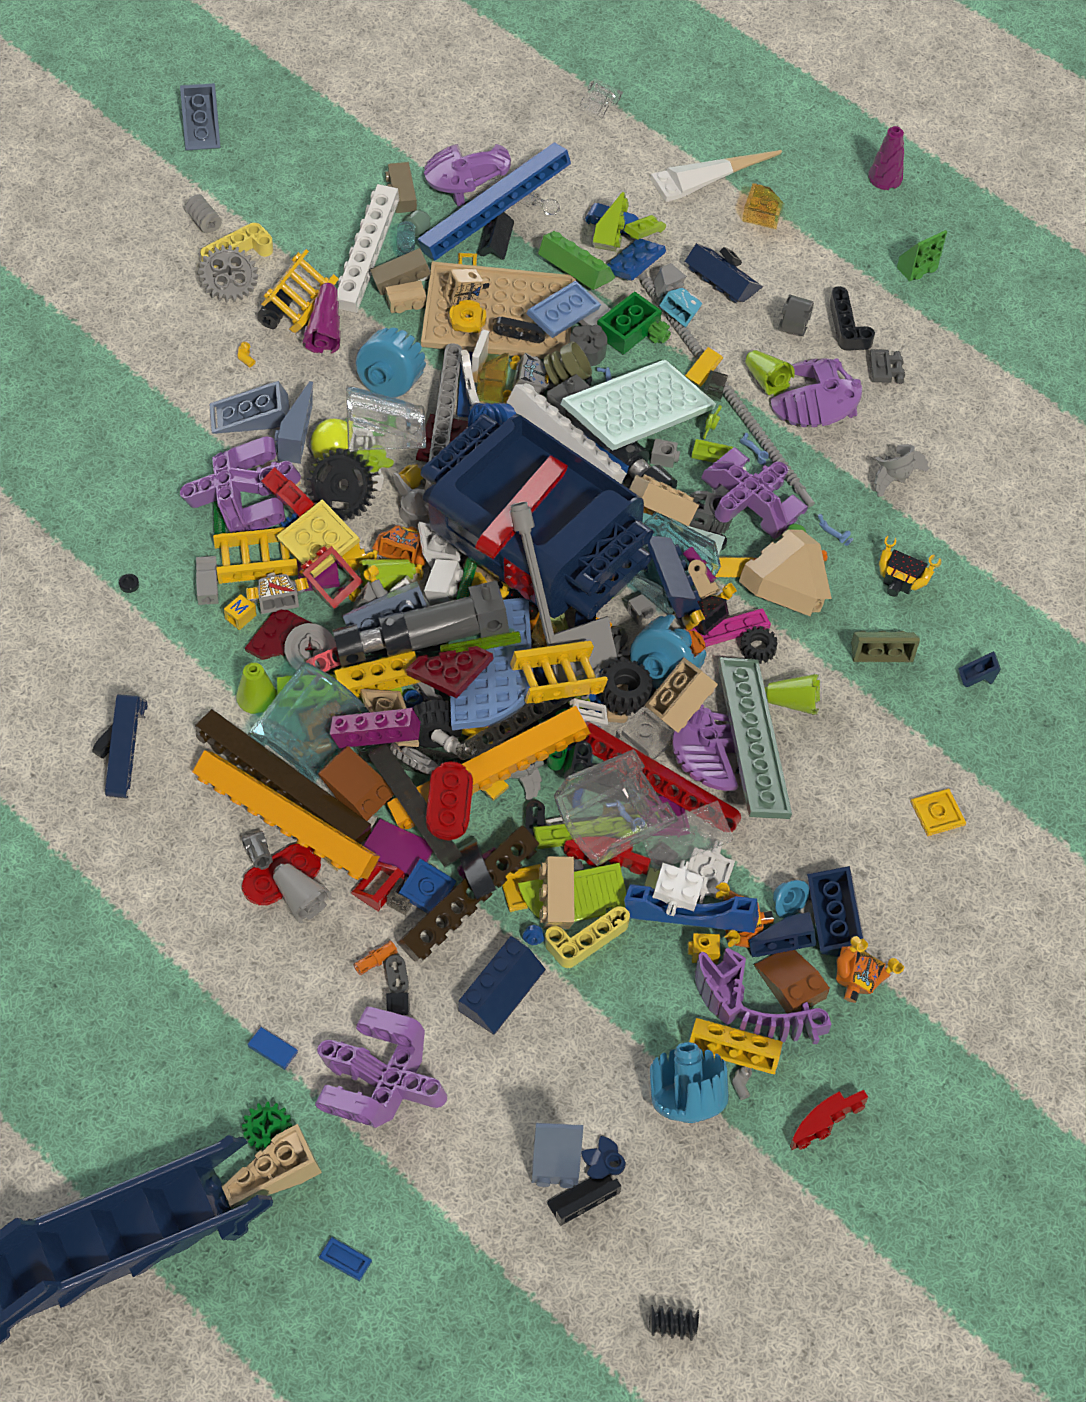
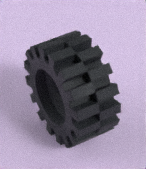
M756 626L752 630L750 628L747 629V632L743 634L740 644L741 654L743 656L746 655L745 659L758 660L759 664H762V660L765 663L769 659L772 660L778 645L777 637H774L775 633L773 631L769 633L770 629L768 628L763 630V626H760L759 629ZM762 641L765 643L766 648L756 649L751 643Z

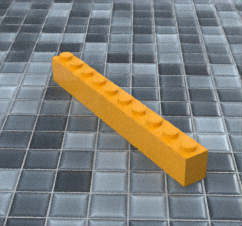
M577 706L463 763L462 765L473 776L472 796L479 790L489 789L493 783L499 780L508 779L512 773L518 770H526L530 767V764L536 761L547 759L549 754L555 751H563L569 744L584 740L590 734V731ZM430 781L387 802L400 828L411 829L417 822L423 819L426 820Z
M204 750L192 773L198 776L197 780L206 785L212 784L215 786L213 790L219 794L231 796L230 801L240 806L242 804L248 807L246 810L255 816L261 815L264 817L263 821L273 827L277 825L281 828V833L288 837H296L298 844L306 848L310 846L315 849L313 851L314 854L321 858L327 857L331 859L330 863L339 869L345 868L348 870L347 874L356 880H359V878L368 879L380 858L376 853L214 752Z

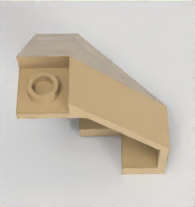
M787 530L782 534V539L777 543L772 542L761 551V556L754 561L751 559L745 564L739 582L760 598L811 616L812 612L821 611L825 599H832L821 545L803 530Z

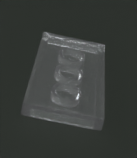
M718 801L639 831L647 855L651 859L654 872L661 870L663 863L674 865L682 860H687L734 841Z

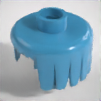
M384 328L376 331L359 349L356 356V370L362 383L373 393L386 398H396L407 393L423 375V370L426 366L424 361L425 353H420L422 348L420 343L415 342L413 344L415 338L412 335L405 338L408 333L404 330L397 332V328Z
M674 615L659 616L652 620L635 637L630 648L631 662L637 661V665L640 666L642 664L645 666L644 670L650 672L649 677H652V688L655 689L662 685L683 658H686L699 669L703 666L706 658L705 649L696 657L691 653L692 638L687 630L675 629L671 631L669 629L675 619Z
M685 1042L679 1044L676 1049L670 1050L668 1059L666 1052L660 1055V1059L656 1057L650 1065L652 1104L654 1109L663 1117L684 1123H696L720 1114L727 1106L729 1100L728 1071L726 1062L718 1054L715 1053L714 1059L712 1051L705 1050L704 1059L702 1049L697 1044Z

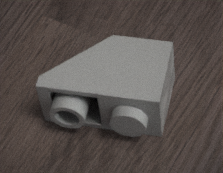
M672 263L661 267L654 279L656 295L659 299L665 297L669 291L684 287L683 282L687 276Z

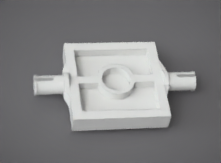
M715 841L712 851H704L698 848L693 850L687 871L704 876L698 896V904L703 903L705 896L716 898L715 894L720 890L716 889L715 886L722 882L727 884L729 882L735 860L725 858L720 854L723 846L722 842L718 846L719 841Z
M685 860L680 862L679 868L666 863L662 864L652 896L669 904L666 913L669 915L672 910L670 916L675 915L677 907L694 911L704 876L687 871L689 862L686 861L684 866Z

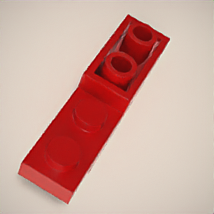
M275 467L261 480V483L298 518L315 506L291 480H288Z
M578 838L567 840L564 846V854H567L568 857H574V860H584L592 867L605 866L606 861H609L610 864L620 863V867L629 868L634 874L640 875L643 873L647 875L651 862L650 858L633 853V844L614 839Z
M865 1090L859 1091L845 1099L839 1091L817 1105L796 1130L790 1144L791 1150L796 1148L802 1150L808 1147L811 1141L816 1138L819 1140L827 1138L831 1134L834 1123L843 1120L846 1117L845 1114L850 1112L856 1114L862 1111L868 1100Z

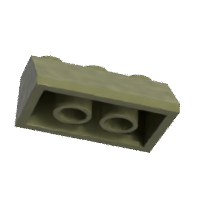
M905 631L854 632L851 641L853 662H913L920 638L914 632Z

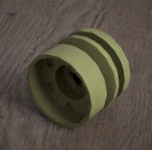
M572 341L561 347L560 352L554 351L552 355L549 354L544 357L546 371L555 386L576 374L583 380L592 375L588 358L576 342Z

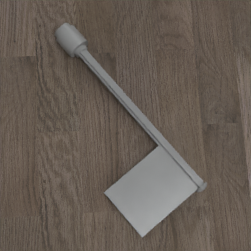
M527 502L511 505L510 515L514 531H519V534L522 536L547 647L592 641L594 648L589 662L593 671L598 666L603 669L612 662L615 664L618 658L608 616L554 634L530 534L531 528L535 526L531 508ZM570 662L576 678L586 675L581 662ZM552 665L557 682H567L568 679L562 665Z

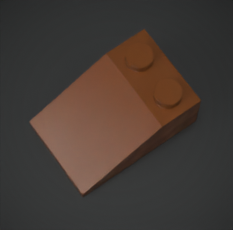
M346 746L318 773L334 796L366 821L395 795L383 777L349 746Z
M796 950L776 953L754 964V967L787 1014L802 1012V1005L806 1002L810 1008L827 998L830 987L818 970Z

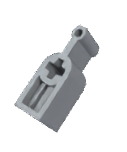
M216 556L196 557L198 605L218 604Z

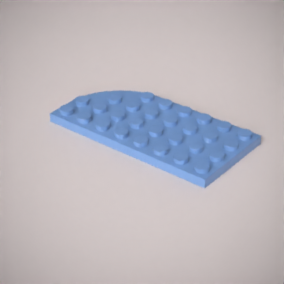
M527 599L503 600L506 607L510 637L482 644L480 635H475L449 642V651L456 650L457 653L467 651L468 647L478 646L493 653L494 657L493 661L457 699L450 696L452 730L494 725L515 714L525 704V698L530 686L523 670H512L510 662L514 651L532 649L530 611Z

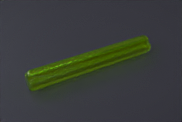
M519 631L450 643L441 645L440 651L456 650L457 653L467 651L468 647L478 646L484 650L521 643V635Z

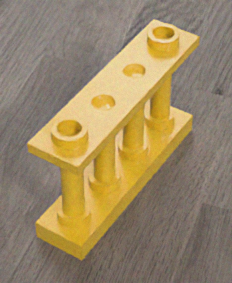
M307 249L301 254L299 252L295 254L291 259L293 261L292 265L275 287L268 289L263 295L265 300L261 303V305L265 306L268 302L272 301L292 319L291 322H293L289 330L294 333L298 332L309 320L315 298L319 293L318 289L315 290L294 271L297 266L300 265L320 283L319 286L325 283L335 285L339 280L334 274L329 278H324L303 258L309 252ZM289 277L310 294V302L302 299L285 283ZM280 289L284 291L301 307L302 313L296 314L276 296V293Z
M287 527L213 535L215 549L221 548L223 566L217 567L218 583L259 580L266 578L269 573H275L276 575L286 574L287 576L298 575L297 560L290 559L289 551L277 538V535ZM280 542L282 560L270 561L268 543ZM260 544L262 562L250 563L249 545ZM241 546L243 564L231 565L229 547Z
M592 641L514 651L510 662L512 670H523L530 686L525 703H540L547 700L587 694L595 695L603 692L608 679L607 677L596 678L591 667L589 658L594 648ZM570 662H581L588 679L577 681ZM561 664L568 682L558 683L550 665ZM542 667L549 685L538 686L531 668Z

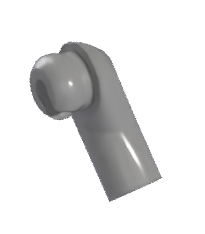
M746 1066L739 1068L732 1079V1084L740 1100L750 1097L746 1084L752 1075V1070Z

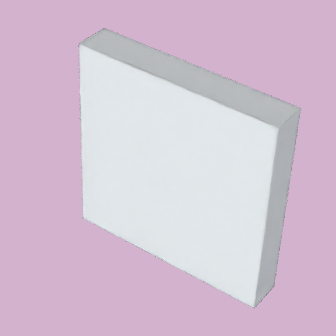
M487 330L481 331L472 355L471 369L473 380L478 383L488 356L489 331Z

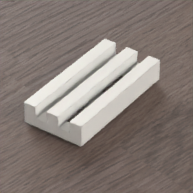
M575 698L570 701V705H573V707L577 706L585 722H591L602 727L608 725L606 705ZM579 707L587 708V709H592V710L579 709Z

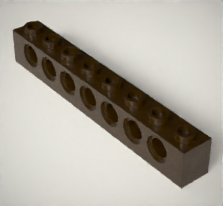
M523 825L511 833L484 859L493 882L498 888L508 880L506 876L510 872L514 874L523 866L520 862L524 858L529 860L537 852L535 848L540 843ZM512 847H515L518 850V856L512 854ZM497 861L503 863V871L498 869L496 865ZM465 877L413 926L397 944L412 960L417 961L420 958L422 961L425 960L432 953L430 948L435 944L439 946L448 938L445 934L450 929L455 931L463 923L461 919L465 915L471 916L478 909L476 904L480 901L484 903L493 893L491 892L478 899L474 895V899H470L466 892L467 889L472 890L467 877ZM452 903L458 905L459 914L452 911ZM437 918H441L444 921V928L437 926ZM422 932L429 936L428 943L422 941Z

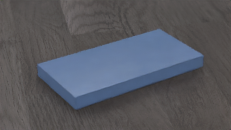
M574 281L528 309L526 314L551 338H554L598 310L601 304L577 281Z

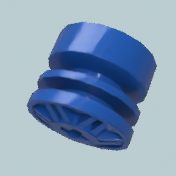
M478 403L470 410L468 427L482 414H486L502 425L510 417L516 415V412L508 403Z

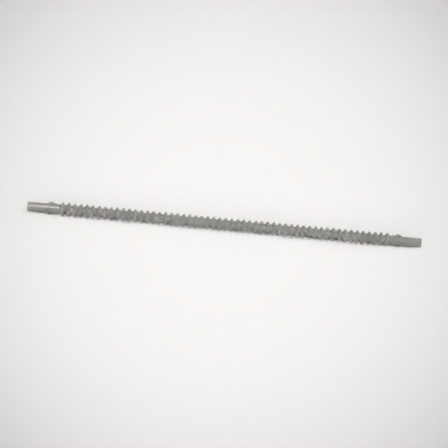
M644 270L637 278L642 281L644 288L647 289L649 295L652 296L657 306L660 307L659 305L665 297L661 299L657 297L654 281L647 276ZM663 310L662 312L665 314V317L676 328L678 334L684 339V342L698 360L704 352L702 346L696 341L688 327L685 328ZM716 367L710 375L711 379H714L713 382L722 391L730 405H733V409H736V413L744 421V424H747V428H750V432L758 440V443H761V447H764V451H767L772 462H783L788 467V473L785 477L787 482H790L789 485L794 487V491L802 497L807 506L812 507L815 502L807 493L806 487L799 482L800 478L797 477V474L794 473L788 462H785V458H782L783 456L780 454V451L777 450V447L774 446L768 435H765V431H762L763 429L760 427V424L757 423L751 412H748V408L740 400V397H737V393L726 382V379Z

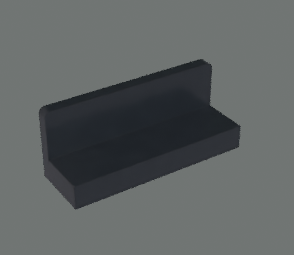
M503 212L485 225L478 249L480 256L484 257L493 252L499 259H505L514 226V220L508 214Z
M610 1175L604 1179L589 1178L549 1200L547 1205L559 1225L562 1226L620 1194L622 1186L617 1178L612 1180Z

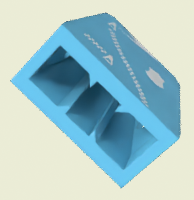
M679 288L669 291L659 306L686 328L701 307L702 302L697 299L696 295L691 294L685 288Z

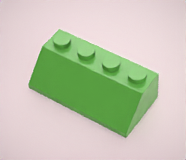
M553 231L543 236L538 254L592 290L615 279L611 268L601 259L592 256L587 250H583L573 241L563 237L559 232Z

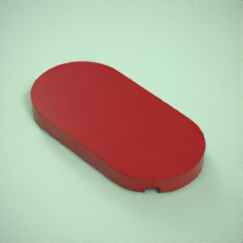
M457 762L442 763L441 766L433 770L430 778L426 825L435 837L442 840H454L464 835L470 821L473 776L466 770L465 766Z
M298 843L292 844L272 856L273 862L269 865V868L261 870L260 868L253 867L247 871L242 882L243 895L253 904L259 906L271 905L283 898L273 879L274 870L280 864H290L314 879L321 869V857L314 854L313 851L315 849L310 846L306 848Z

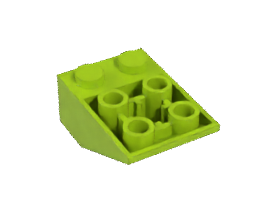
M625 192L618 196L596 224L593 238L595 248L616 252L617 248H620L622 241L620 230H624L625 226L623 215L624 212L627 213L629 206Z

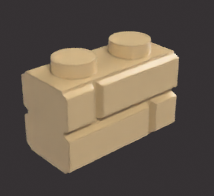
M421 280L385 287V297L391 313H402L405 310H419L422 307H426V293Z

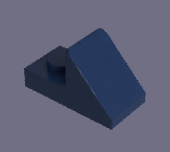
M993 651L958 668L963 685L970 687L982 680L993 684L1001 667L997 655Z

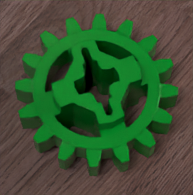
M266 1102L265 1107L258 1103L257 1110L250 1108V1116L244 1115L245 1123L242 1124V1131H245L243 1137L249 1139L248 1146L251 1147L256 1144V1151H259L261 1147L266 1149L272 1143L271 1140L276 1134L292 1127V1123H289L291 1122V1116L286 1115V1108L279 1110L278 1103H275L273 1107H270L269 1102ZM267 1120H269V1124H270V1125H269V1129H267V1134H266L264 1128L266 1127ZM255 1135H260L262 1139L257 1138Z

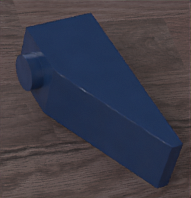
M810 913L788 916L749 939L752 958L816 946L815 932Z

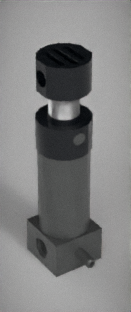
M577 374L547 392V402L556 407L561 415L568 418L572 425L582 430L584 435L629 466L625 479L630 476L634 479L636 475L643 477L645 474L658 482H663L677 489L678 481L661 465L651 467L647 463L649 452L637 441L612 451L561 405L563 398L591 388Z
M497 580L469 587L470 597L404 613L399 612L378 617L380 626L375 629L359 632L357 624L332 629L341 667L366 662L364 653L383 648L386 650L387 656L391 657L475 635H480L482 644L510 637L506 607Z

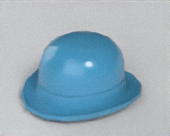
M794 880L777 886L773 893V902L776 913L780 918L796 915L805 906L810 895L809 885L805 881Z

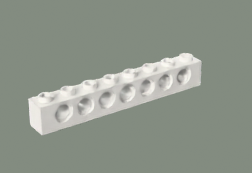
M377 184L376 190L371 193V203L366 207L365 219L361 220L360 232L356 233L355 245L350 249L349 261L345 262L344 274L340 276L338 281L339 309L357 313L372 275L370 269L375 267L399 202L398 188Z

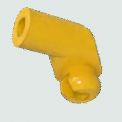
M242 342L238 347L237 357L250 368L256 361L249 356L250 344Z

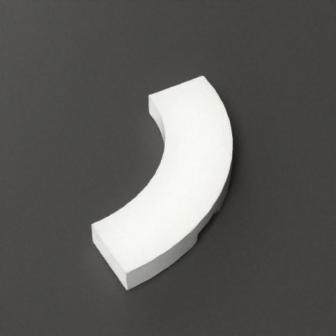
M461 350L462 373L466 382L467 398L469 403L472 404L470 406L471 410L474 405L480 402L474 385L470 355L467 350Z

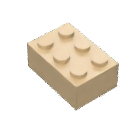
M645 474L643 477L636 475L629 489L643 499L644 507L687 526L690 525L699 506L693 502L694 498L685 492L676 490L663 482H658Z
M683 658L645 706L679 733L687 725L688 720L700 709L707 697L714 692L718 684L686 658Z
M547 857L545 862L542 863V867L539 868V879L543 880L542 888L539 890V900L543 901L539 920L540 923H543V929H548L552 926L570 929L574 923V857Z

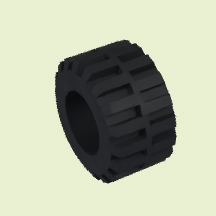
M625 659L624 662L616 660L615 664L612 662L608 665V668L605 667L601 677H607L608 681L604 691L599 693V699L603 702V705H606V708H610V712H618L617 715L622 716V713L626 714V716H631V713L637 714L639 709L643 710L652 689V677H649L650 672L648 670H644L645 666L642 664L640 666L637 665V661L629 662V659ZM626 684L635 690L624 691L619 689L617 685Z
M429 700L412 708L421 722L418 747H443L431 739L432 733L437 729H441L449 736H455L457 739L461 737L462 729L452 730L450 701Z

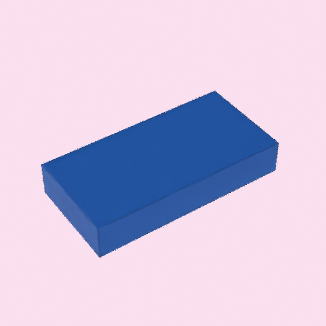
M260 1027L248 1043L250 1049L284 1070L298 1053L296 1048Z
M332 1237L319 1256L320 1260L359 1282L372 1263V1259Z

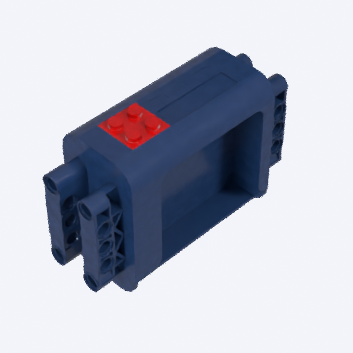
M482 414L471 426L441 450L438 455L427 462L421 470V476L433 484L423 495V501L429 506L431 531L538 607L523 540L519 531L514 534L494 559L476 550L475 545L483 532L549 456H553L568 465V468L562 479L532 513L535 526L531 528L530 532L547 607L551 618L559 617L569 607H572L586 618L592 619L652 559V554L642 548L643 545L650 541L654 533L651 528L643 523V499L522 415H513L500 425L486 414Z

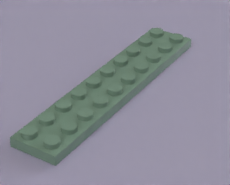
M719 657L718 667L749 817L790 819L792 810L759 661L755 659Z

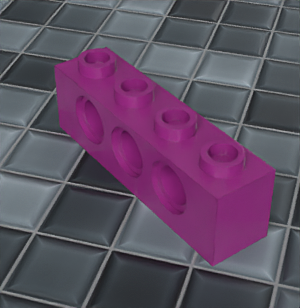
M412 708L332 717L330 735L339 748L412 741L419 739L421 722Z

